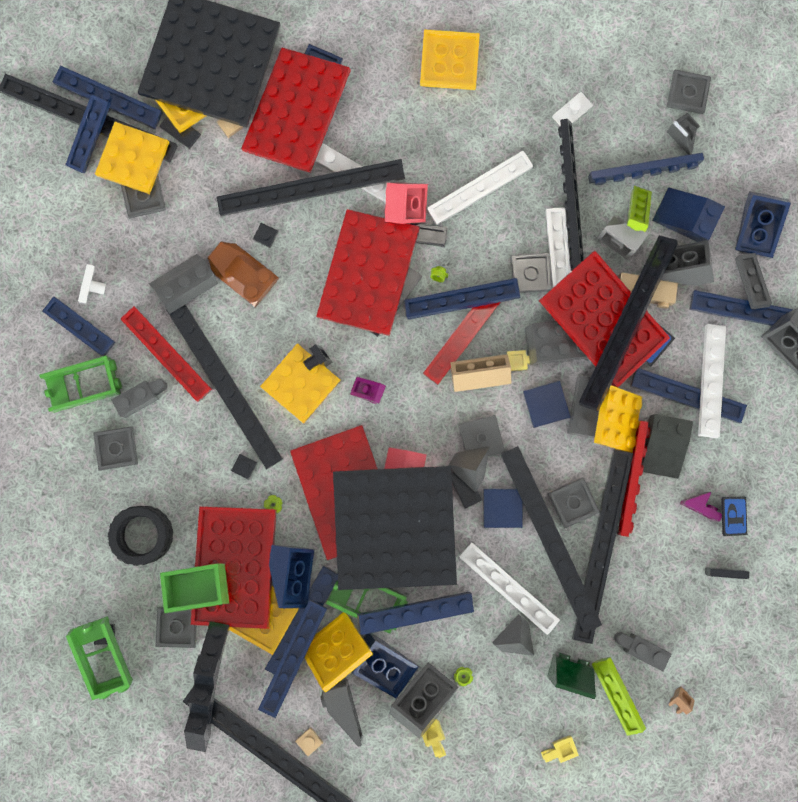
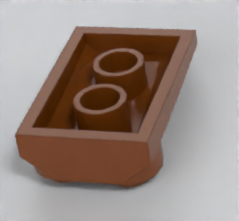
M221 241L207 258L215 276L255 308L279 280L278 276L236 243Z

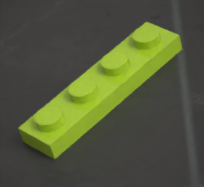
M635 185L631 192L627 226H630L635 231L641 230L646 232L649 225L652 191Z
M611 657L593 662L592 666L627 736L643 733L646 727Z

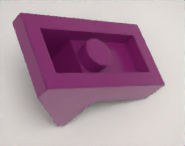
M356 377L350 395L379 404L386 385Z
M704 492L680 502V505L713 521L720 522L722 514L717 512L718 508L707 504L711 492Z

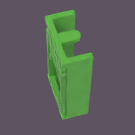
M103 356L39 374L40 378L46 381L47 389L44 390L47 398H50L52 404L48 411L56 413L121 394L122 384L120 379L116 378L115 371L117 370L115 360L108 356ZM105 365L111 390L83 398L77 372ZM74 374L73 379L76 381L80 399L70 401L64 376Z
M337 580L326 604L357 618V614L361 613L358 610L369 589H364L355 610L346 606L353 590H338ZM378 588L397 597L394 606L408 604L406 595L391 588ZM392 629L384 631L390 634Z
M108 616L70 629L66 639L91 699L99 698L102 700L117 691L122 693L128 690L133 679L110 626ZM106 638L107 647L88 654L85 653L82 645ZM104 651H111L121 676L97 683L87 657Z

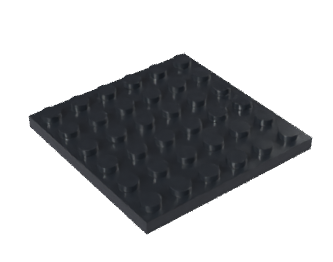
M169 0L138 89V94L247 128L281 26L280 22L209 0Z
M451 466L333 471L338 590L457 585Z

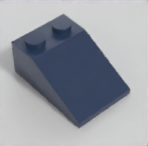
M668 187L652 221L696 242L709 241L725 206L709 198Z
M749 191L735 250L773 258L791 202L785 198Z
M271 546L269 567L278 608H306L315 549L296 546Z
M372 633L365 634L363 639L373 655L355 668L352 674L397 699L419 666Z

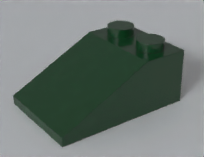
M560 652L559 656L553 654L547 675L556 688L595 699L594 668L589 665L590 662L578 658V661L570 659V655Z

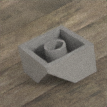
M613 216L597 238L628 260L637 251L649 233L641 230L635 231L630 226H627L623 219Z

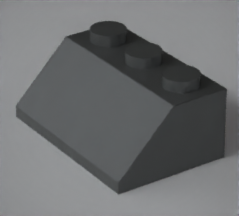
M198 254L149 283L169 314L218 284L215 274Z
M797 307L783 315L761 337L798 375Z

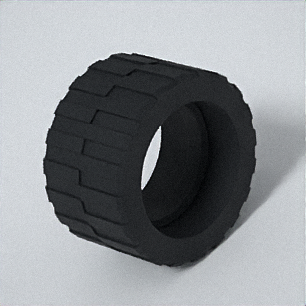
M133 506L122 510L113 518L109 526L107 537L112 553L120 561L133 566L157 561L169 551L170 545L173 542L171 521L160 509L153 508L152 506ZM136 517L149 518L155 524L158 533L155 547L144 554L133 552L125 541L126 526Z

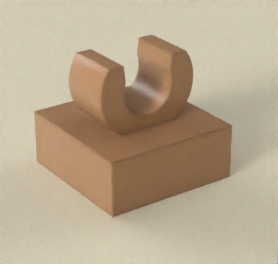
M680 686L675 690L674 696L670 699L669 706L676 704L678 706L676 713L684 712L687 715L692 712L695 700Z

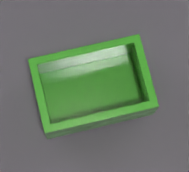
M212 564L160 573L164 613L229 603L225 564Z

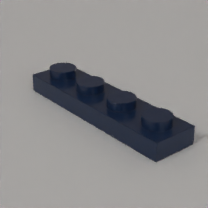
M91 94L66 161V166L81 173L86 172L111 102Z
M54 296L42 310V312L101 356H105L115 344L114 340Z

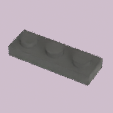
M756 253L737 255L735 261L751 309L770 307L772 301Z

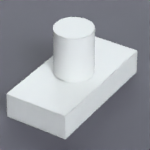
M580 92L559 109L552 118L559 125L560 120L567 118L573 124L590 110L593 104Z
M88 264L86 266L78 299L79 304L87 305L89 292L104 295L106 284L93 281L95 266Z

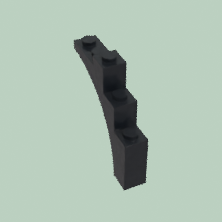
M210 621L201 653L197 658L193 672L194 685L188 702L190 713L184 730L187 749L206 752L211 736L212 710L217 679L230 629L227 624Z

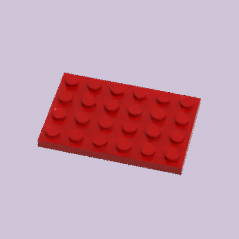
M282 47L241 147L242 151L311 173L349 77L350 67Z
M347 209L316 317L390 336L418 237L419 226L407 223L385 222V218Z
M593 251L547 292L539 302L596 367L631 292L600 255ZM647 310L611 384L614 387L618 388L670 339Z
M363 425L290 450L327 561L337 557L333 471L378 469Z
M199 506L195 567L225 564L229 603L192 609L190 625L209 626L210 621L227 624L229 627L269 629L272 590L269 560L271 546L275 543L277 510Z

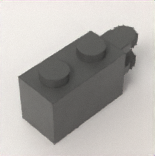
M161 379L150 383L144 381L111 399L120 417L127 418L159 400L157 395L167 390V383Z
M617 632L614 635L615 642L624 647L623 651L664 672L672 655L670 652L633 633L630 636L622 632Z

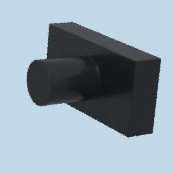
M317 344L309 348L313 355L303 361L309 371L319 364L327 367L333 363L325 350Z

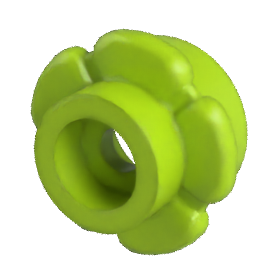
M436 266L431 269L430 278L436 282L443 283L445 278H448V273H446L444 267Z
M270 495L264 501V508L277 510L276 513H279L282 509V499L276 497V495Z
M459 667L454 674L455 682H458V685L463 687L471 684L473 681L471 669Z

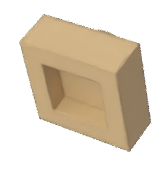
M223 120L217 121V124L228 138L243 128V126Z
M311 727L295 740L307 756L323 744V741Z

